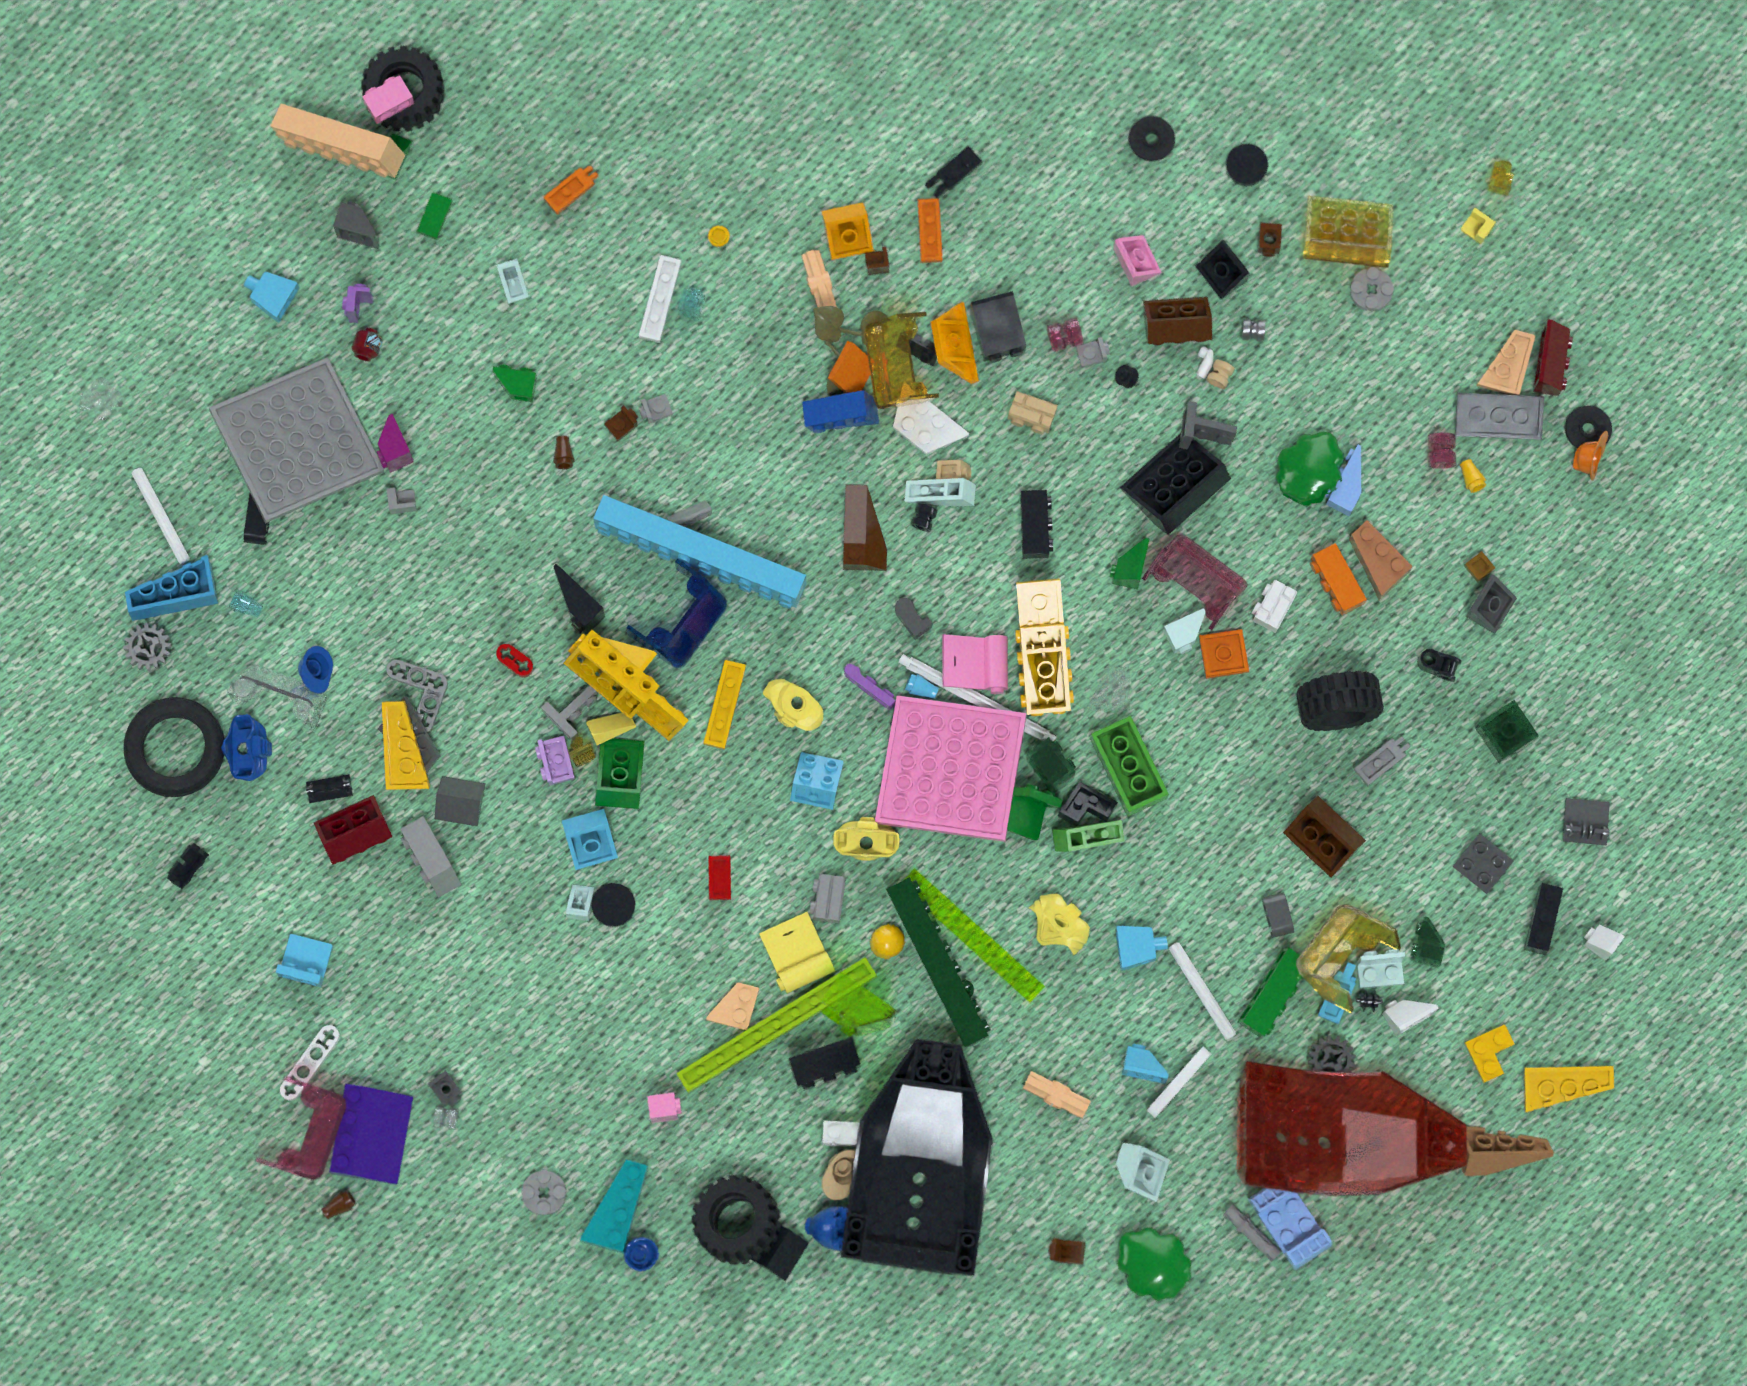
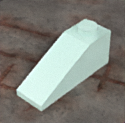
M965 478L906 481L905 502L942 506H974L976 484Z

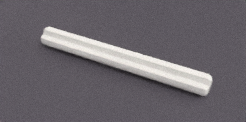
M135 469L132 471V476L179 564L188 562L190 558L143 469Z
M1177 942L1171 945L1169 951L1224 1038L1228 1040L1235 1036L1234 1028L1180 943Z

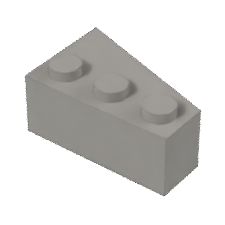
M424 816L400 829L404 837L400 838L406 850L411 848L413 852L410 855L416 867L421 866L423 870L419 873L425 883L430 882L438 898L461 885Z

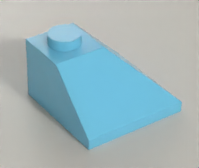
M1133 1044L1132 1047L1128 1046L1122 1075L1165 1084L1169 1074L1149 1050H1145L1146 1047L1143 1045Z

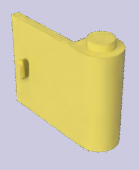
M808 912L759 933L779 978L776 979L780 991L785 990L788 994L835 972L834 966L821 943Z

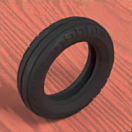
M164 698L145 706L130 722L124 738V759L133 778L146 790L164 797L187 796L204 788L218 773L224 759L221 749L224 734L216 717L203 705L186 698ZM169 718H183L193 722L202 731L205 741L204 754L199 764L187 774L176 777L164 776L155 772L148 766L144 756V743L148 733L156 724Z

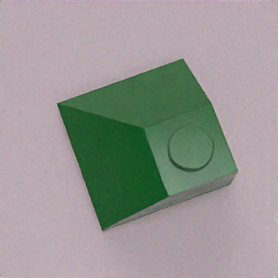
M1149 538L1143 539L1118 558L1117 565L1112 564L1110 577L1114 578L1112 584L1138 590Z

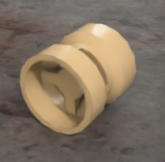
M1215 360L1213 372L1209 373L1206 380L1220 389H1226L1227 379L1229 376H1232L1235 368L1227 362Z

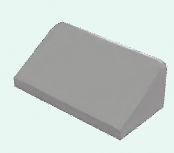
M704 500L667 517V520L686 527L711 516L712 508Z

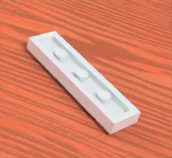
M660 255L639 338L660 343L682 263L681 260Z

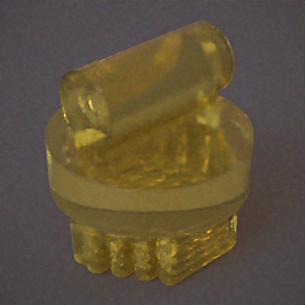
M576 737L570 744L574 751L570 752L569 756L574 761L576 767H580L596 758L591 743L583 746V739L581 737Z

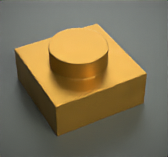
M1482 551L1464 565L1477 583L1495 570V566Z

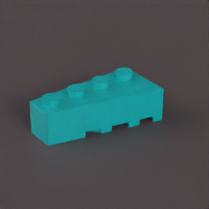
M625 1160L581 1236L580 1242L621 1254L624 1253L648 1172V1165Z

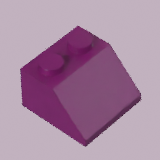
M393 414L388 415L377 443L380 450L376 451L382 467L388 468L391 473L414 461Z

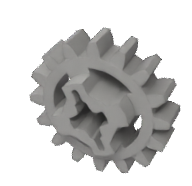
M145 623L142 629L137 625L136 632L129 631L131 638L124 639L128 645L123 646V649L129 651L125 657L127 659L132 658L130 661L132 666L138 663L139 670H142L144 666H146L147 671L151 670V666L159 669L158 663L166 664L164 657L171 656L167 649L172 648L171 643H166L170 640V637L168 635L163 636L165 633L163 628L157 631L158 626L156 624L150 628L148 623ZM146 634H154L156 636L152 638ZM139 638L137 645L134 646L135 641ZM144 640L150 645L151 655L145 649ZM162 647L160 654L156 656L158 649ZM142 656H144V657L149 658V660H148V661H145V660H141V659H139V658L142 657Z

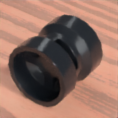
M919 503L915 510L917 514L912 518L910 525L916 529L930 532L933 526L931 523L932 519L936 518L938 511L931 506Z

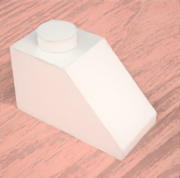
M1598 925L1596 929L1591 927L1584 938L1587 941L1584 946L1606 961L1616 950L1624 936L1602 925Z

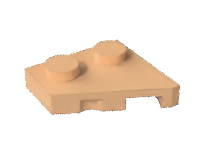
M738 982L709 1013L706 1020L744 1031L748 1030L759 988Z

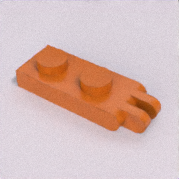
M591 165L584 170L579 168L547 193L543 199L558 215L595 185L593 181L599 175L597 172H594L588 176L593 171Z

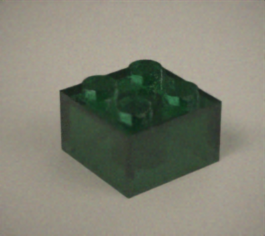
M1515 700L1480 721L1475 727L1499 764L1535 742L1539 737Z
M1048 737L1028 752L1026 761L1048 790L1056 793L1074 780V769L1076 766L1069 757L1065 758L1062 755L1061 751L1063 749L1056 740L1052 741Z

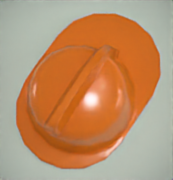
M1607 431L1603 432L1598 442H1586L1575 453L1573 468L1589 474L1592 481L1595 479L1598 464L1606 448Z

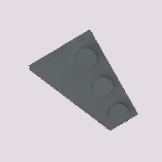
M405 696L401 701L406 703L427 773L441 755L408 697ZM382 723V724L379 726V728H378V730H379L382 734H383V723Z

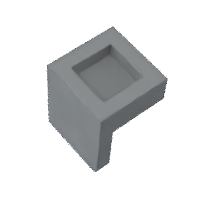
M395 488L387 489L390 514L417 511L414 490L397 492Z

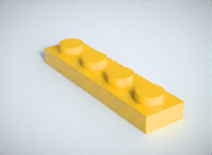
M728 660L724 661L704 745L725 750L746 670L745 664Z

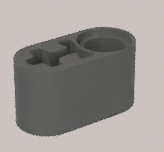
M1284 892L1262 897L1268 926L1272 929V932H1270L1272 938L1294 933V926Z

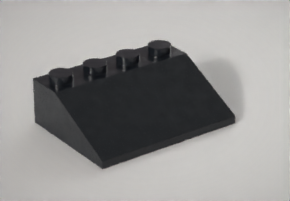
M1181 433L1120 487L1132 502L1167 535L1174 531L1231 479L1225 464L1194 439H1192L1188 450L1179 448Z

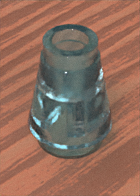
M236 591L229 607L234 609V612L259 617L263 605L244 592L239 593Z

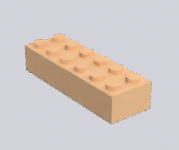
M280 104L270 125L276 132V136L283 139L284 145L289 148L296 149V147H299L308 154L318 153L327 160L337 159L346 166L353 164L362 171L368 172V170H372L384 178L386 176L395 178L405 157V154L390 137L284 104Z

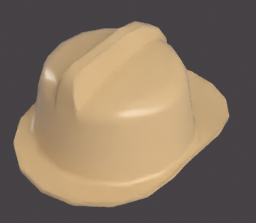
M854 1150L842 1151L830 1159L828 1168L822 1178V1189L828 1198L842 1200L850 1194L855 1159Z

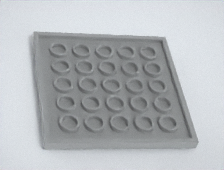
M328 357L209 407V411L265 523L384 472V468Z

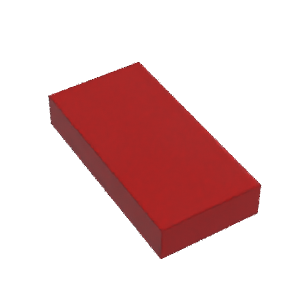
M708 856L709 900H731V856Z

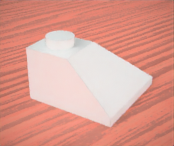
M1394 1000L1385 1006L1386 1010L1382 1015L1395 1036H1398L1432 1016L1439 1008L1436 1004L1402 1000L1398 1003Z

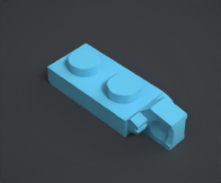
M1348 962L1344 972L1338 971L1337 975L1334 976L1318 1014L1319 1017L1339 1024L1356 984L1357 978L1352 977L1356 965Z

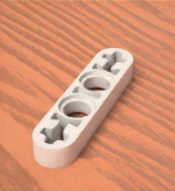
M327 1025L319 1031L280 1087V1093L284 1099L293 1101L301 1095L340 1039V1034L334 1026ZM331 1030H333V1035L335 1039H329L326 1042L325 1045L329 1046V1048L326 1050L321 1044H318L317 1042L318 1040H320L323 1043L326 1039L324 1033L326 1031L331 1032ZM314 1048H320L323 1052L319 1060H313L310 1056ZM302 1066H306L310 1070V1074L306 1078H300L297 1074L298 1069ZM294 1076L299 1082H302L303 1084L302 1086H299V1084L297 1083L294 1087L296 1093L294 1095L289 1094L287 1096V1091L285 1090V1087H291L294 1084V1081L291 1080V1078Z
M1202 1047L1153 1102L1147 1112L1156 1118L1210 1057L1211 1053Z

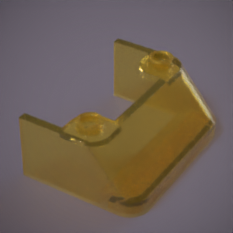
M926 312L895 314L870 323L865 328L864 335L874 401L878 409L920 404L939 398V393L928 394L927 388L922 382H915L909 340L913 339L918 332L915 320L927 316Z
M1340 905L1296 961L1298 972L1323 999L1352 1013L1354 1009L1350 992L1342 988L1338 981L1332 979L1355 948L1362 951H1371L1382 942L1393 949L1400 950L1401 945L1397 929L1351 905Z

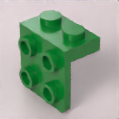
M1026 784V787H1014L1007 831L1030 840H1038L1046 808H1061L1062 799L1054 797L1055 793L1038 791L1039 787Z

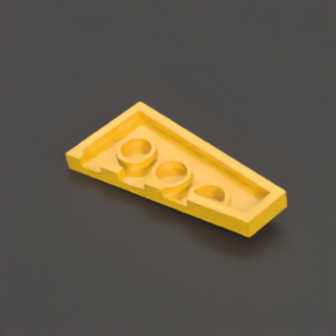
M383 701L382 722L386 790L431 788L405 701Z
M1614 1066L1524 1068L1525 1112L1614 1089Z

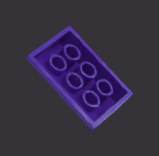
M345 1084L329 1172L333 1175L398 1185L413 1097L370 1087Z

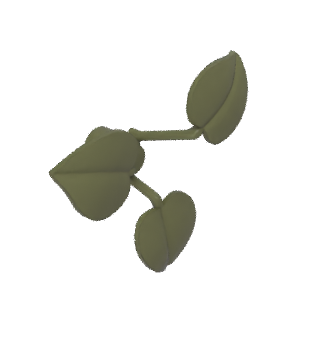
M822 306L813 309L816 336L820 340H826L825 345L829 346L837 357L840 356V353L832 343L840 339L841 332L862 336V343L870 346L876 344L883 337L887 328V315L877 310L865 315L861 322V331L856 332L840 328L844 321V314L841 309L834 306ZM834 365L831 367V369H830V371H829V373H828V376H829L830 372L832 371ZM827 378V393L829 397L843 393L841 389Z

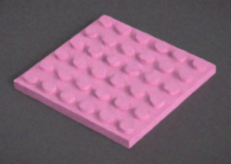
M897 696L875 822L881 825L1006 842L1007 826L1027 714Z

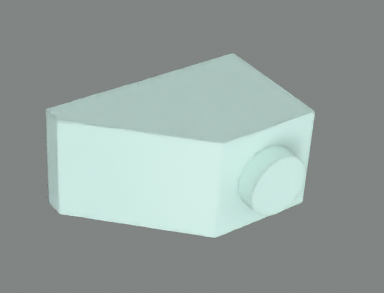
M1204 608L1164 626L1163 631L1174 654L1179 651L1181 654H1184L1193 649L1192 645L1196 641L1206 613Z

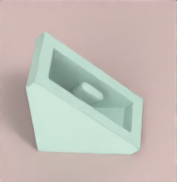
M514 259L498 264V274L508 303L529 297L518 260Z
M572 884L566 908L567 918L584 921L590 920L594 887Z

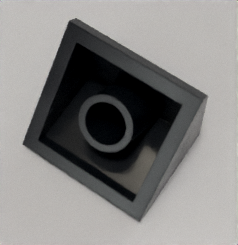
M1225 240L1217 244L1195 266L1221 300L1245 284L1250 274Z
M781 1225L780 1231L775 1233L778 1236L776 1242L771 1241L769 1244L771 1249L767 1253L765 1251L761 1252L760 1259L755 1261L751 1258L749 1260L786 1282L809 1243L790 1229Z

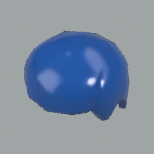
M645 1237L632 1239L625 1247L623 1253L626 1264L631 1269L639 1272L651 1269L659 1258L658 1246L652 1240Z

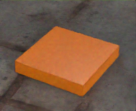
M847 341L828 379L845 394L862 391L876 362L853 342Z
M1242 629L1199 635L1206 679L1249 673Z

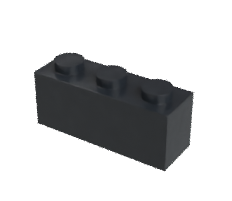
M1047 490L1021 491L1022 559L1049 558V552H1053V539H1049V531H1052V518H1048V510L1052 509L1051 496H1047Z
M1541 883L1538 887L1524 950L1541 955H1546L1549 952L1564 888L1546 883Z

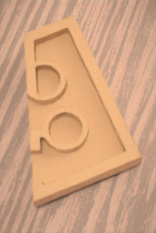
M1514 330L1477 386L1507 395H1520L1536 335Z

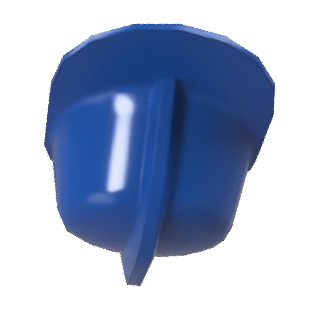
M313 646L301 658L298 664V672L303 683L311 692L322 694L327 690L333 671L332 657L323 647Z

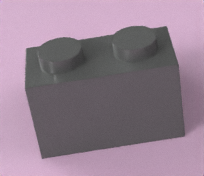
M351 201L347 203L341 202L333 225L337 238L379 249L380 245L377 235L360 205Z

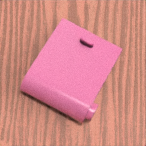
M942 635L943 687L990 690L991 694H1003L1004 690L1008 689V637L1003 635H991L985 638Z

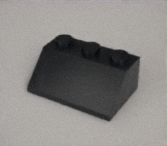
M852 1037L789 1058V1065L798 1089L802 1087L803 1090L815 1087V1083L822 1080L824 1083L832 1082L837 1079V1075L843 1073L845 1076L858 1072L857 1068L861 1067Z

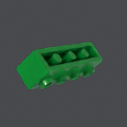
M1289 947L1283 948L1237 1023L1258 1037L1269 1035L1275 1027L1273 1022L1276 1017H1280L1285 1011L1286 1001L1295 995L1298 989L1297 983L1308 974L1310 961Z

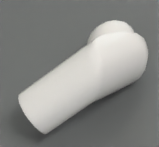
M1203 346L1198 353V356L1202 357L1203 361L1196 374L1206 379L1213 365V351L1211 348L1208 349Z

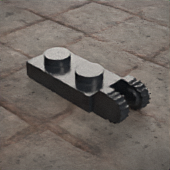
M967 146L941 168L925 184V187L930 189L941 180L944 185L937 189L934 194L936 198H940L979 167L983 161Z

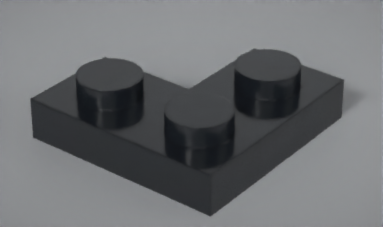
M1079 782L1060 809L1058 817L1076 827L1087 812L1107 822L1116 809L1118 802Z

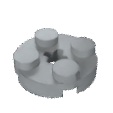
M1375 267L1364 269L1357 273L1350 287L1352 301L1357 307L1366 311H1379L1389 304L1394 291L1390 277ZM1368 285L1376 287L1375 295L1367 293Z
M541 1170L531 1174L525 1180L521 1194L525 1206L532 1213L545 1216L554 1214L562 1208L566 1199V1187L563 1180L557 1174ZM540 1188H549V1198H539L540 1192L538 1190Z

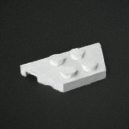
M904 382L893 424L894 430L926 455L969 436L965 429Z

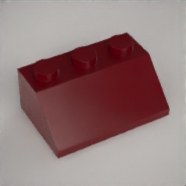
M1551 319L1547 320L1542 329L1533 392L1559 396L1561 390L1565 391L1567 378L1564 377V370H1568L1570 357L1566 356L1567 349L1572 347L1573 337L1570 336L1569 328Z
M374 795L314 822V826L332 865L343 862L347 858L357 853H362L372 846L384 843L393 837Z

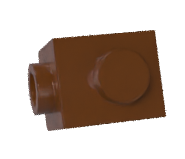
M1053 1238L1049 1246L1050 1260L1057 1263L1083 1265L1086 1243Z

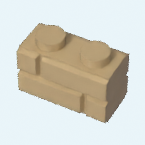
M1017 391L1008 414V419L1015 426L1023 427V425L1032 427L1031 430L1035 433H1049L1058 405Z

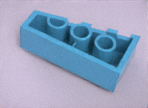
M208 555L201 557L200 560L192 564H185L182 566L183 568L172 573L163 574V577L150 580L126 591L127 608L132 621L218 604L212 566Z

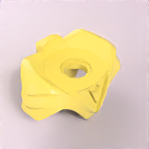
M775 679L767 684L763 695L771 701L776 710L774 716L784 726H796L805 731H811L822 724L823 709L807 690L785 679ZM796 696L802 700V706L799 709H794L791 705L792 699Z
M861 817L860 821L847 822L836 830L833 836V845L840 854L863 861L892 856L898 850L900 842L899 834L891 826L878 824L871 817ZM866 836L870 837L873 841L872 847L867 850L860 846V840Z
M1042 895L1040 899L1035 900L1034 904L1029 907L1037 916V941L1041 945H1065L1075 955L1087 943L1090 930L1089 925L1079 918L1082 914L1081 911L1073 903L1067 905L1061 895Z

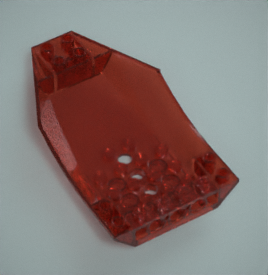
M1250 1061L1245 1062L1237 1094V1175L1244 1185L1311 1195H1380L1467 1166V1124L1384 1071L1363 1073L1323 1072ZM1276 1133L1283 1134L1286 1142L1279 1141ZM1297 1137H1304L1307 1145L1300 1144ZM1319 1138H1327L1330 1142V1147L1322 1148L1319 1145Z

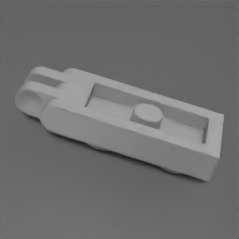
M1403 736L1397 741L1392 738L1354 768V771L1367 787L1407 756L1405 751L1411 746L1408 743L1402 748L1399 746L1405 740Z

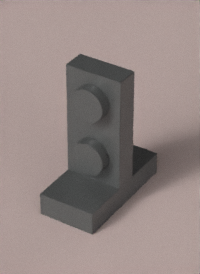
M1189 401L1183 412L1179 448L1188 450L1193 437L1231 445L1237 434V426L1196 417L1197 403Z

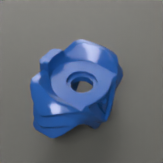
M248 714L236 715L232 720L228 735L223 741L221 749L228 760L233 777L252 781L266 771L267 757L272 755V743L267 740L266 729L262 724ZM242 743H246L248 753L245 755H240L238 752V747Z

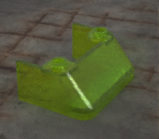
M842 971L821 999V1002L828 1006L821 1013L841 1026L840 1031L848 1037L853 1035L858 1037L891 1028L896 1021V1010L891 1005Z

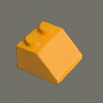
M863 202L821 211L832 260L874 251L868 215Z

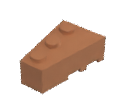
M1368 520L1351 534L1349 541L1380 601L1410 573L1413 566Z

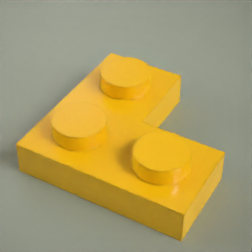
M1505 1024L1464 1043L1483 1083L1504 1074L1495 1054L1514 1045Z

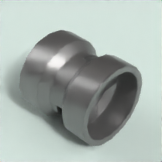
M1243 319L1242 340L1253 338L1256 341L1264 342L1265 320L1252 322L1250 319Z

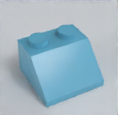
M604 809L562 820L575 870L618 858Z

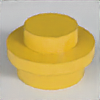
M714 226L708 233L709 242L715 247L725 246L730 238L729 231L723 226Z

